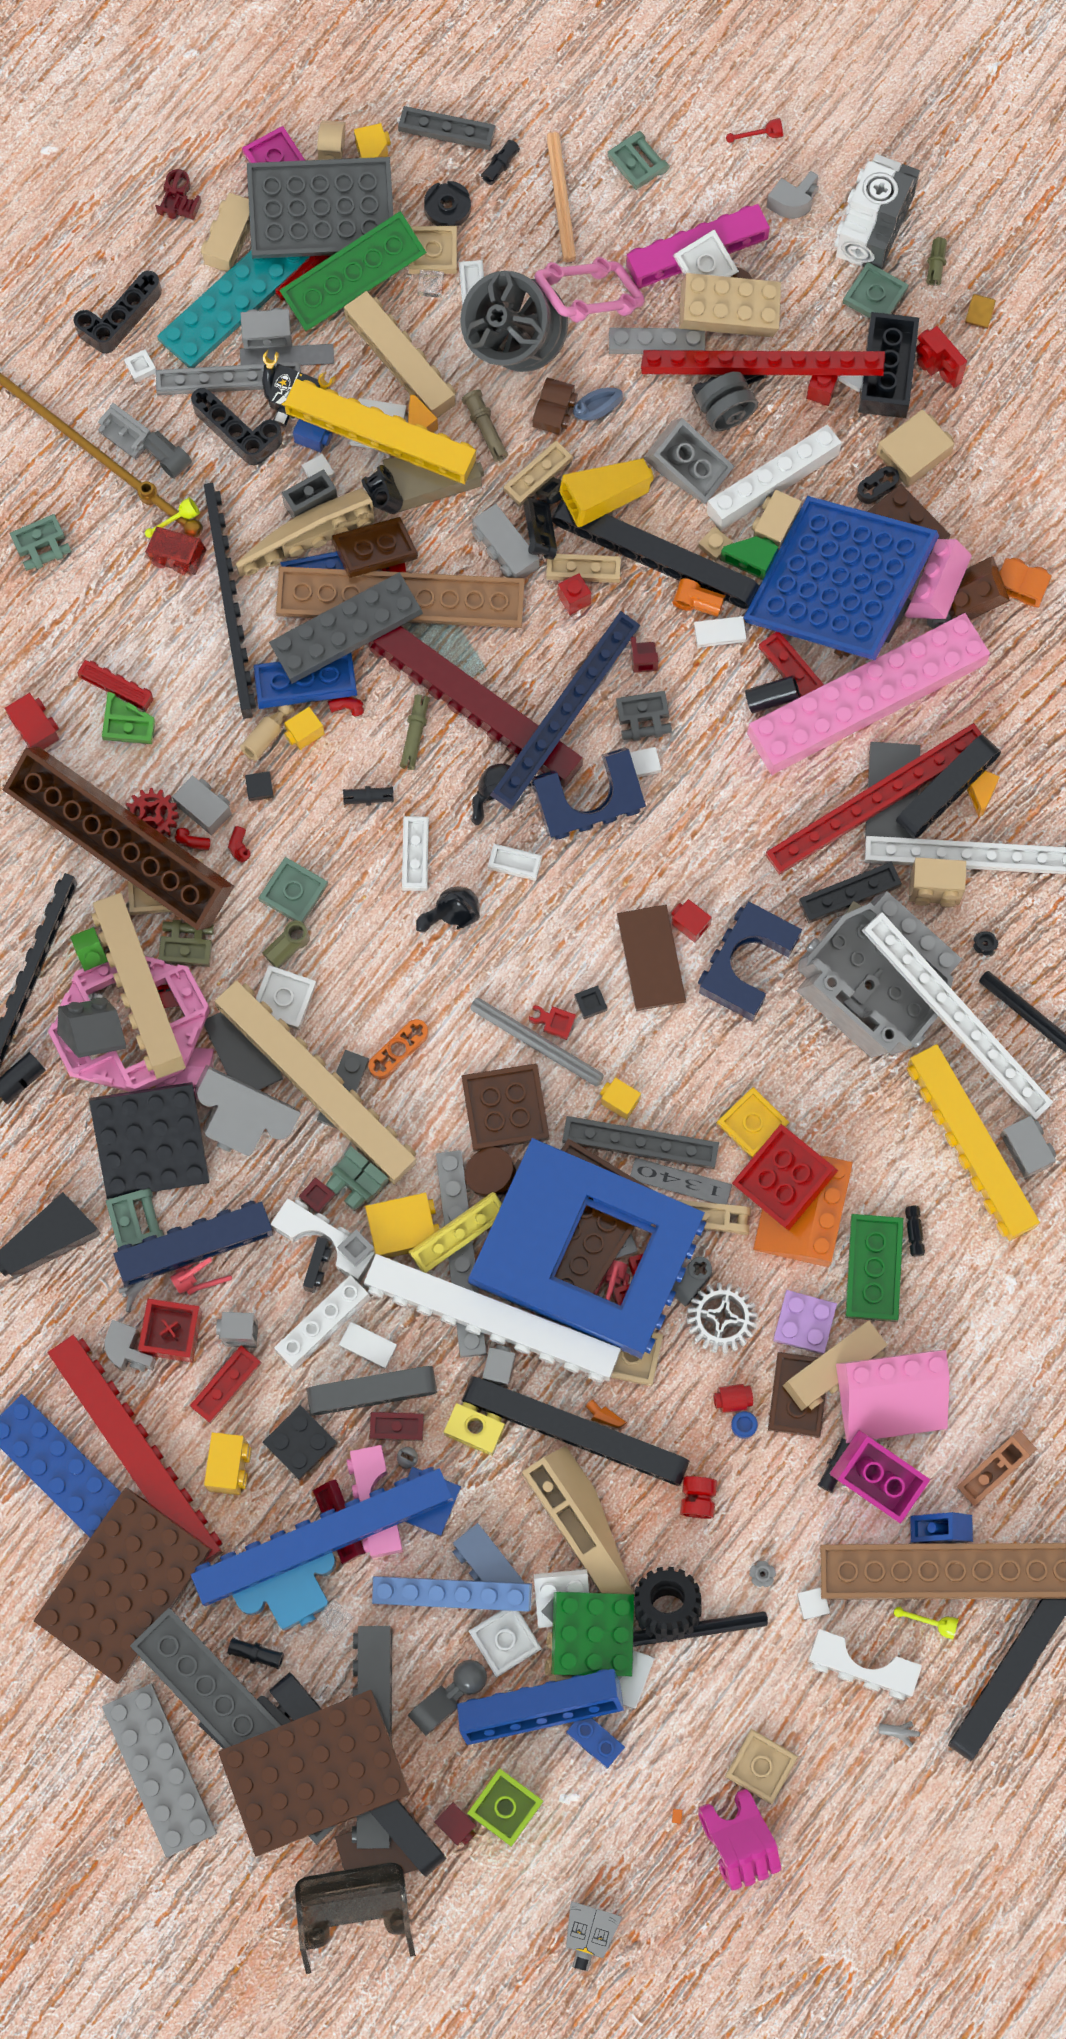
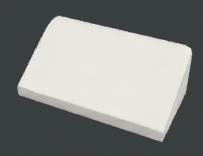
M633 1650L632 1676H622L619 1680L624 1706L636 1709L655 1659L654 1657Z

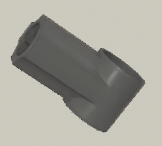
M159 431L150 433L143 443L144 448L160 462L163 470L173 479L192 463L189 455L181 447H175Z

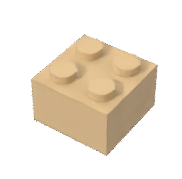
M915 857L910 871L909 902H915L919 906L936 903L947 908L959 905L966 886V861Z

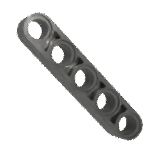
M423 1366L316 1385L307 1388L306 1391L310 1415L315 1416L429 1396L437 1393L433 1366Z

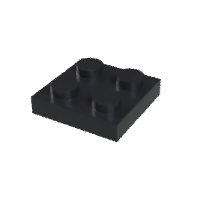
M300 1405L263 1441V1444L300 1481L337 1442Z

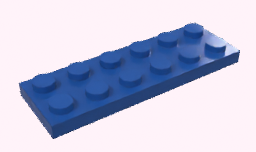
M23 1394L0 1415V1448L91 1538L121 1492Z

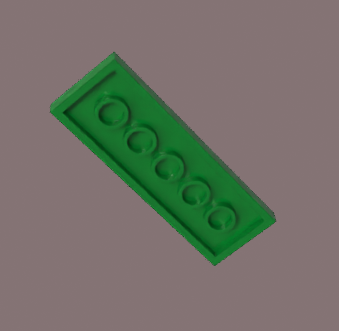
M400 211L279 291L305 332L344 308V306L366 291H370L427 252Z

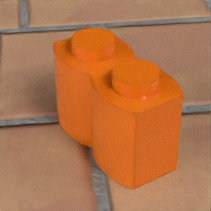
M1005 558L1000 570V575L1009 598L1017 599L1033 607H1040L1052 577L1046 569L1038 566L1034 568L1028 567L1024 561L1018 558Z

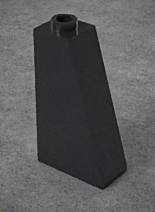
M62 1192L0 1249V1272L5 1277L10 1274L16 1279L93 1240L101 1232Z

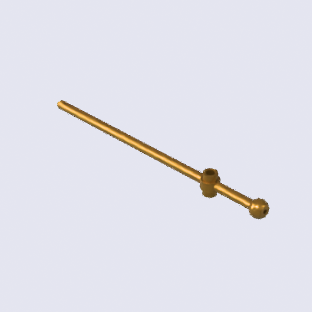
M0 372V385L137 490L139 498L146 505L155 504L170 517L179 512L158 495L154 484L149 481H139ZM180 517L175 520L184 527V533L190 538H197L203 531V526L197 519Z

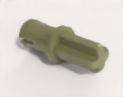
M936 237L933 240L931 256L927 260L929 268L926 283L935 286V280L937 286L941 284L943 266L947 262L945 259L947 240L942 237Z

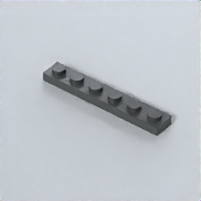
M570 1116L566 1117L562 1143H566L569 1138L583 1147L715 1169L719 1142Z

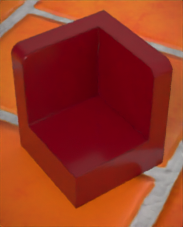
M636 636L631 637L630 649L633 673L658 671L659 661L655 642L636 643Z

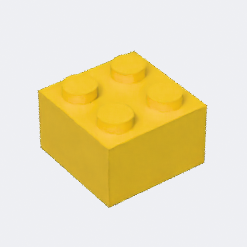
M211 1433L204 1486L209 1492L241 1495L242 1489H246L248 1473L245 1470V1463H250L252 1447H249L244 1436Z

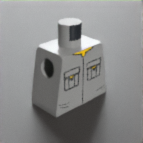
M571 1901L566 1947L576 1950L572 1967L588 1972L592 1955L604 1958L622 1916Z

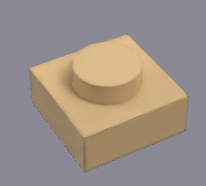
M714 526L698 543V547L717 562L721 557L723 546L733 544V541Z

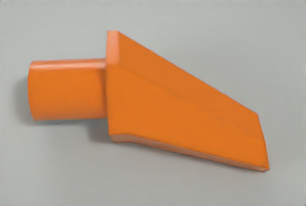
M591 1400L585 1406L593 1414L592 1421L614 1428H620L627 1423L606 1406L601 1409L594 1400Z

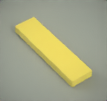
M494 1192L487 1195L409 1251L420 1271L427 1273L493 1225L502 1205Z

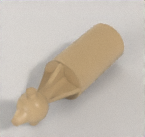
M293 705L278 706V712L264 717L240 745L243 754L251 760L257 761L280 734L283 718L294 712Z

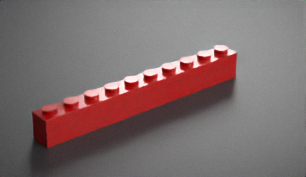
M73 1334L47 1352L149 1504L211 1548L212 1551L203 1564L211 1562L223 1553L219 1548L223 1545L222 1541L215 1531L209 1533L204 1525L208 1523L207 1519L200 1509L195 1512L189 1504L194 1500L185 1487L181 1490L175 1483L179 1478L170 1466L164 1467L160 1461L164 1456L156 1445L152 1447L146 1440L149 1434L141 1423L138 1425L134 1423L131 1417L135 1414L128 1403L124 1402L121 1404L117 1398L120 1392L113 1381L106 1382L102 1376L106 1371L97 1359L91 1360L87 1354L91 1349L83 1338L78 1340Z

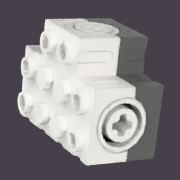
M875 154L872 162H867L865 169L861 168L856 181L858 183L856 189L852 188L847 202L849 204L845 212L847 216L845 221L841 220L836 232L838 235L834 244L837 247L836 257L865 267L866 263L869 262L880 269L883 268L915 196L920 170L905 164L901 165L897 161Z

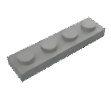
M609 328V354H643L644 350L705 351V331L679 328Z

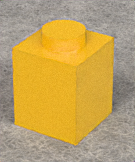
M310 707L284 722L286 728L284 735L291 745L296 744L299 750L325 735L323 725Z
M616 1077L612 1083L607 1082L600 1092V1095L603 1096L601 1098V1105L628 1120L641 1100L640 1092Z

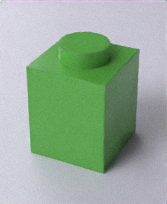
M94 927L70 936L84 971L108 962Z

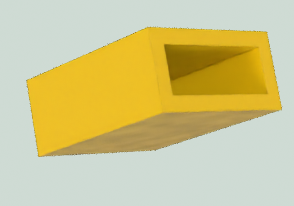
M426 1192L365 1206L375 1254L386 1258L409 1254L410 1250L440 1230L439 1224L433 1225L431 1215L436 1214L433 1199L428 1200Z

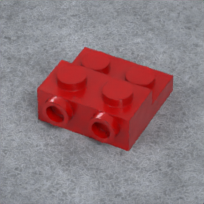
M938 326L931 330L923 331L917 338L920 342L916 347L918 365L931 376L939 371L941 378L946 383H950L953 388L957 387L962 383L967 360Z

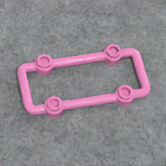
M596 257L592 264L560 267L558 264L550 262L544 269L536 271L534 275L536 283L560 315L569 317L577 323L585 320L589 314L617 311L620 315L627 316L632 314L636 308L643 306L645 302L643 294L624 267L618 262H608L602 257ZM610 271H614L631 295L622 294L617 301L586 304L581 300H575L570 307H566L550 285L557 284L562 277L591 274L594 278L601 279L605 278Z

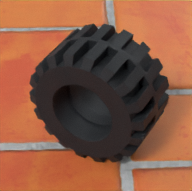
M668 1566V1570L663 1571V1567H659L656 1573H653L652 1570L649 1571L647 1579L643 1577L640 1579L639 1587L636 1586L634 1607L636 1621H638L641 1630L646 1628V1635L651 1637L654 1634L658 1641H662V1638H667V1642H673L674 1637H678V1640L684 1639L685 1632L688 1635L693 1632V1626L697 1627L699 1624L702 1606L700 1588L698 1583H694V1578L690 1574L686 1577L684 1570L679 1569L676 1572L674 1567ZM662 1596H674L680 1599L683 1605L675 1612L663 1613L655 1609L653 1603Z

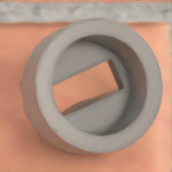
M411 1447L400 1449L397 1454L398 1464L405 1469L414 1467L418 1462L417 1452ZM402 1452L414 1457L413 1461L411 1462L401 1457Z

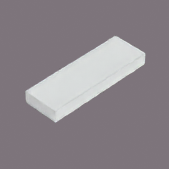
M404 816L402 891H427L429 817Z

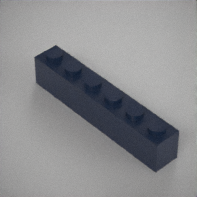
M255 1201L244 1203L241 1205V1209L231 1212V1209L221 1211L216 1214L217 1217L210 1220L206 1218L195 1220L191 1223L192 1226L184 1229L181 1226L172 1228L167 1231V1235L158 1238L157 1235L146 1237L142 1240L141 1244L135 1246L126 1244L117 1249L118 1252L113 1253L124 1288L272 1236V1228L262 1201L258 1203Z

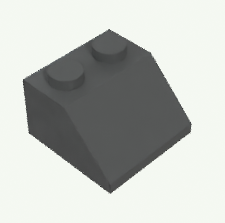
M94 998L91 1001L71 1002L68 1005L58 1006L57 1034L78 1058L126 1049V1042L117 1010L106 998Z

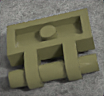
M173 920V922L163 921L162 931L171 932V937L161 936L159 960H163L166 964L210 967L212 940L203 939V935H213L214 925L208 929L196 930L188 923H182V920ZM181 933H193L194 939L180 938Z

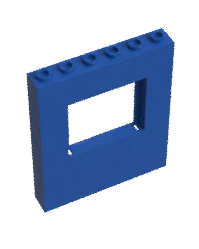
M532 1138L469 1275L468 1284L585 1335L619 1347L622 1351L642 1359L644 1353L650 1354L656 1339L652 1338V1334L655 1328L660 1330L666 1315L662 1314L665 1305L671 1306L676 1292L672 1290L675 1281L681 1283L686 1271V1268L682 1267L685 1258L691 1259L696 1248V1245L692 1244L695 1235L701 1236L706 1222L702 1219L705 1212ZM586 1205L652 1233L621 1306L554 1277Z

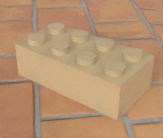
M686 273L681 281L679 329L773 338L779 330L781 282Z

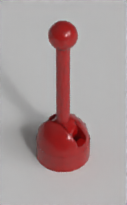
M781 119L770 120L764 129L735 135L729 133L726 136V141L732 143L735 139L764 133L771 138L783 137Z

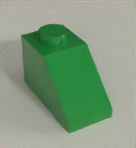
M755 536L723 546L720 560L763 580L778 553L779 546L775 545L768 538L761 539Z

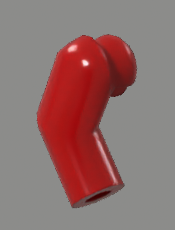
M352 696L327 701L331 713L345 708L351 710L354 717L364 713L363 702Z
M235 826L228 849L235 860L245 862L251 856L250 850L243 844L246 829Z

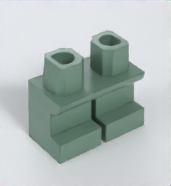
M350 1146L343 1159L332 1169L333 1175L326 1186L336 1196L345 1186L349 1188L352 1192L344 1202L352 1210L356 1211L364 1203L369 1204L386 1187L389 1179Z

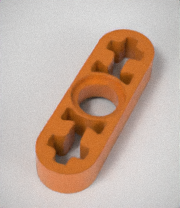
M419 1019L409 1021L370 1059L368 1067L372 1077L379 1080L387 1078L428 1038V1027L424 1021ZM421 1027L422 1036H413L410 1039L413 1045L410 1046L408 1041L402 1036L405 1035L408 1039L412 1035L411 1028L418 1029ZM396 1043H402L406 1047V1051L403 1055L396 1056L391 1052L392 1046ZM387 1053L389 1058L395 1062L392 1064L389 1060L384 1065L386 1069L384 1072L381 1070L376 1072L375 1063L382 1064L386 1060L384 1054Z

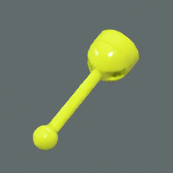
M190 497L183 500L179 505V512L152 529H146L145 536L152 538L155 532L180 517L185 519L196 517L200 514L196 503Z
M896 1607L893 1611L896 1617L904 1616L937 1626L942 1636L952 1640L954 1638L959 1620L957 1618L946 1616L940 1621L906 1612L902 1607Z

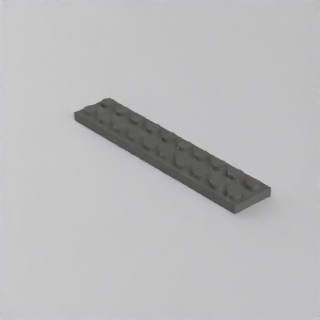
M170 1607L130 1645L225 1748L282 1726ZM337 1825L312 1834L309 1837L318 1845Z

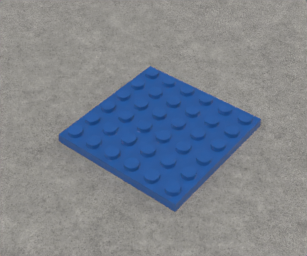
M807 496L743 618L746 623L875 661L939 534L937 530Z

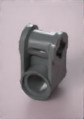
M696 1257L691 1260L685 1267L686 1271L681 1283L675 1281L672 1288L676 1292L675 1298L685 1307L691 1303L692 1298L697 1296L698 1291L701 1290L712 1275L711 1263L705 1257ZM703 1264L706 1265L705 1275L702 1273H699L698 1275L695 1274L696 1265L700 1267Z

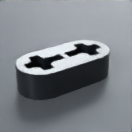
M886 466L862 480L857 488L858 499L862 503L871 504L894 490L899 482L898 471L891 466ZM884 475H886L887 477H893L891 483L888 480L881 483L884 479ZM866 487V489L870 490L873 487H875L872 491V495H870L869 493L864 494V488Z

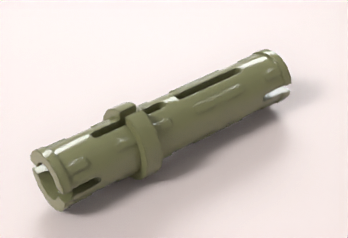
M420 694L414 696L412 713L408 716L407 722L409 727L399 765L405 769L409 759L407 770H415L423 727L427 725L426 713L430 698L424 696L420 705L422 698Z

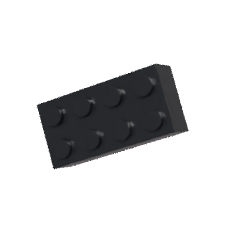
M871 312L866 351H885L884 375L862 377L858 413L898 418L907 417L919 327L918 317Z

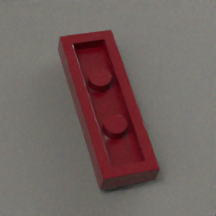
M336 1479L328 1481L313 1490L321 1513L331 1509H335V1512L345 1509L344 1504L346 1503ZM361 1540L337 1550L342 1564L349 1563L366 1553Z

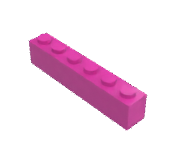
M759 204L745 206L733 214L721 215L712 222L700 223L695 228L686 232L679 231L673 237L665 240H656L644 248L633 249L626 255V267L633 282L640 289L682 273L673 255L714 229L729 254L768 240L770 227Z

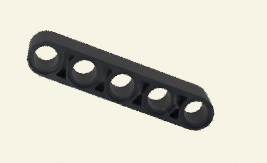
M983 734L978 736L900 813L896 822L914 839L919 837L997 760L1001 750Z

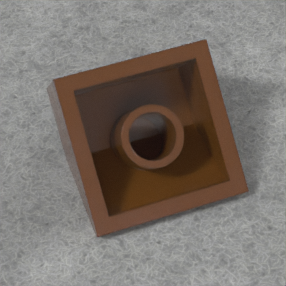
M993 556L966 569L952 602L956 617L966 613L969 620H972L1010 601Z

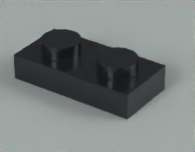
M319 1236L317 1238L303 1283L305 1291L315 1293L316 1287H321L325 1272H321L324 1262H329L332 1248L329 1247V1241L326 1238Z

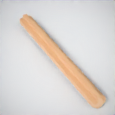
M550 132L547 134V145L562 256L564 262H574L576 260L560 136L558 132Z

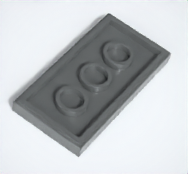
M870 742L868 788L920 756V745ZM918 789L867 820L865 824V839L866 836L913 838L896 822V819L918 796Z

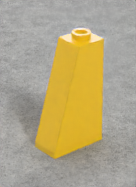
M642 458L564 474L559 492L577 527H582L649 493L650 485L653 481V472Z

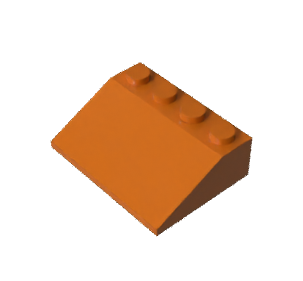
M822 1156L839 1171L789 1231L762 1209L753 1250L829 1268L833 1258L853 1162Z

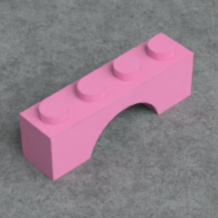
M381 1445L350 1451L351 1458L346 1459L349 1475L354 1474L356 1484L352 1485L354 1499L359 1498L360 1502L370 1498L369 1494L373 1492L377 1482L387 1475ZM398 1525L362 1540L365 1552H370L372 1559L403 1552Z

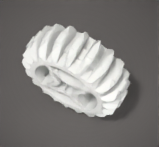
M717 1283V1291H714L712 1286L708 1285L706 1287L708 1295L701 1290L698 1291L701 1301L696 1298L691 1300V1303L697 1308L690 1307L687 1310V1313L695 1316L687 1318V1324H695V1326L689 1329V1333H699L694 1341L698 1343L704 1339L703 1349H707L710 1343L713 1345V1353L717 1352L718 1346H722L723 1354H727L728 1345L735 1352L738 1350L737 1341L740 1345L745 1346L747 1342L743 1336L750 1339L753 1337V1333L748 1329H756L757 1324L749 1320L756 1319L758 1315L755 1312L749 1311L755 1308V1304H745L750 1296L745 1294L742 1298L739 1297L742 1290L740 1287L733 1293L731 1292L732 1284L729 1283L726 1290H722V1284ZM722 1299L719 1308L708 1309V1311L703 1310V1307L710 1301ZM730 1301L740 1308L743 1319L738 1318L737 1315L730 1311ZM723 1307H725V1318H729V1320H725L721 1330H719L720 1323L718 1319H715V1316L719 1317ZM701 1318H705L706 1321L714 1325V1336L705 1330L701 1323ZM742 1327L737 1334L728 1338H722L723 1331L726 1328Z

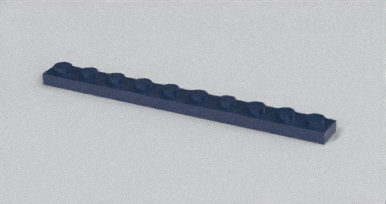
M622 611L618 613L490 796L509 810L512 809L629 643L631 637L636 633L640 624Z

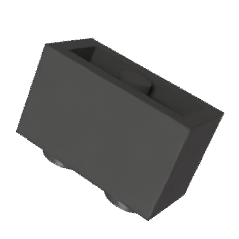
M324 469L282 492L284 506L292 519L320 504L338 498L336 487Z

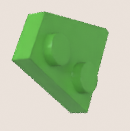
M108 692L102 739L106 741L152 744L155 727L154 717L137 710L134 705L129 702L126 703L117 698L112 692Z

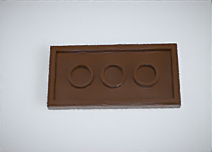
M667 904L617 913L636 1011L685 1003L686 997Z

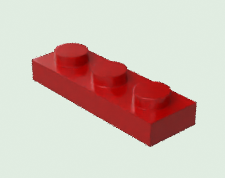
M775 632L759 644L758 648L783 678L792 675L795 677L800 697L824 685L781 633Z
M240 1346L191 1403L190 1407L211 1424L262 1364L261 1361L243 1346Z

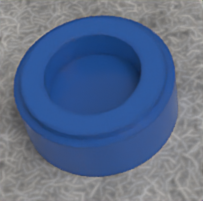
M747 1411L737 1413L731 1422L732 1432L742 1439L752 1437L758 1427L756 1417Z

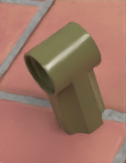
M296 920L288 923L284 932L262 952L274 967L280 968L294 953L307 946L310 935L304 923ZM294 931H303V935L301 938H291V935Z

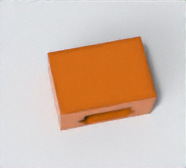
M673 1809L672 1823L681 1824L683 1810Z

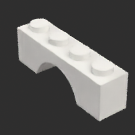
M287 1198L270 1224L272 1229L293 1243L311 1235L328 1239L337 1250V1270L348 1277L351 1275L360 1283L370 1268L375 1253L372 1252L355 1267L337 1248L351 1233L343 1227L339 1226L336 1229L329 1225L330 1220L320 1213H317L316 1216L307 1211L309 1207L297 1199L293 1202Z
M821 1629L816 1633L807 1661L813 1664L812 1669L827 1673L829 1669L837 1672V1677L852 1683L854 1679L864 1682L863 1687L877 1692L879 1688L890 1691L889 1696L904 1701L905 1697L911 1698L913 1696L922 1667L920 1664L896 1656L883 1668H863L850 1658L846 1649L845 1638Z

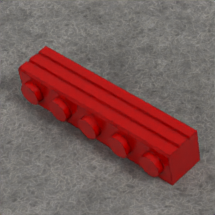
M84 660L77 672L79 678L106 692H112L116 697L127 703L129 702L145 712L154 699L152 692L147 688L142 689L135 682H128L119 674L114 675L109 669L99 667L94 661Z

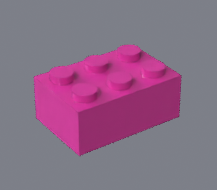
M860 1430L829 1473L836 1480L900 1524L931 1480Z

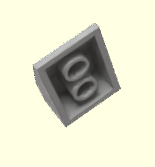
M683 418L671 421L643 457L662 476L704 504L708 502L735 467Z

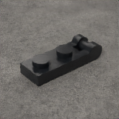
M528 497L523 503L530 540L528 551L530 554L536 556L542 554L544 558L553 560L557 553V545L549 503Z

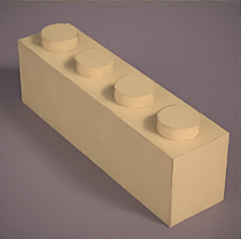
M868 1320L788 1380L783 1387L801 1411L808 1406L812 1410L824 1401L821 1396L829 1391L831 1394H834L839 1390L837 1363L881 1358L885 1355L882 1350L888 1344Z

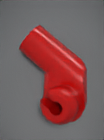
M178 828L176 830L177 836H175V841L177 844L191 849L209 851L210 838L189 836L190 831L187 828Z

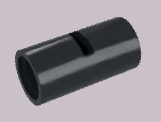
M793 675L745 690L747 703L752 714L800 698L799 688Z
M30 1052L25 1054L0 1077V1098L7 1105L46 1071Z

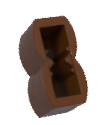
M546 378L532 420L534 428L561 435L563 428H568L571 418L568 412L570 407L574 408L578 394L575 393V385Z

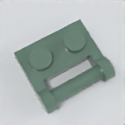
M641 131L636 132L609 150L607 155L635 190L658 175H663L670 168L666 160H662L647 143L646 137ZM634 146H638L654 165L653 167L646 163Z
M150 1188L105 1200L118 1248L126 1244H132V1246L141 1244L144 1238L152 1235H157V1238L164 1236L163 1230L159 1229L151 1199L153 1193ZM134 1202H142L149 1233L142 1234Z

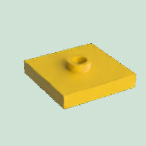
M752 1087L716 1124L753 1158L780 1124L787 1127L790 1122Z

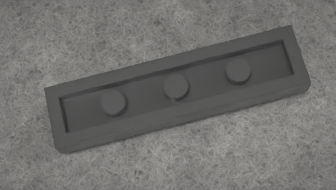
M407 106L403 107L398 125L399 132L485 150L491 149L496 130L493 124Z

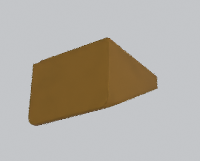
M973 294L965 323L988 329L996 300Z

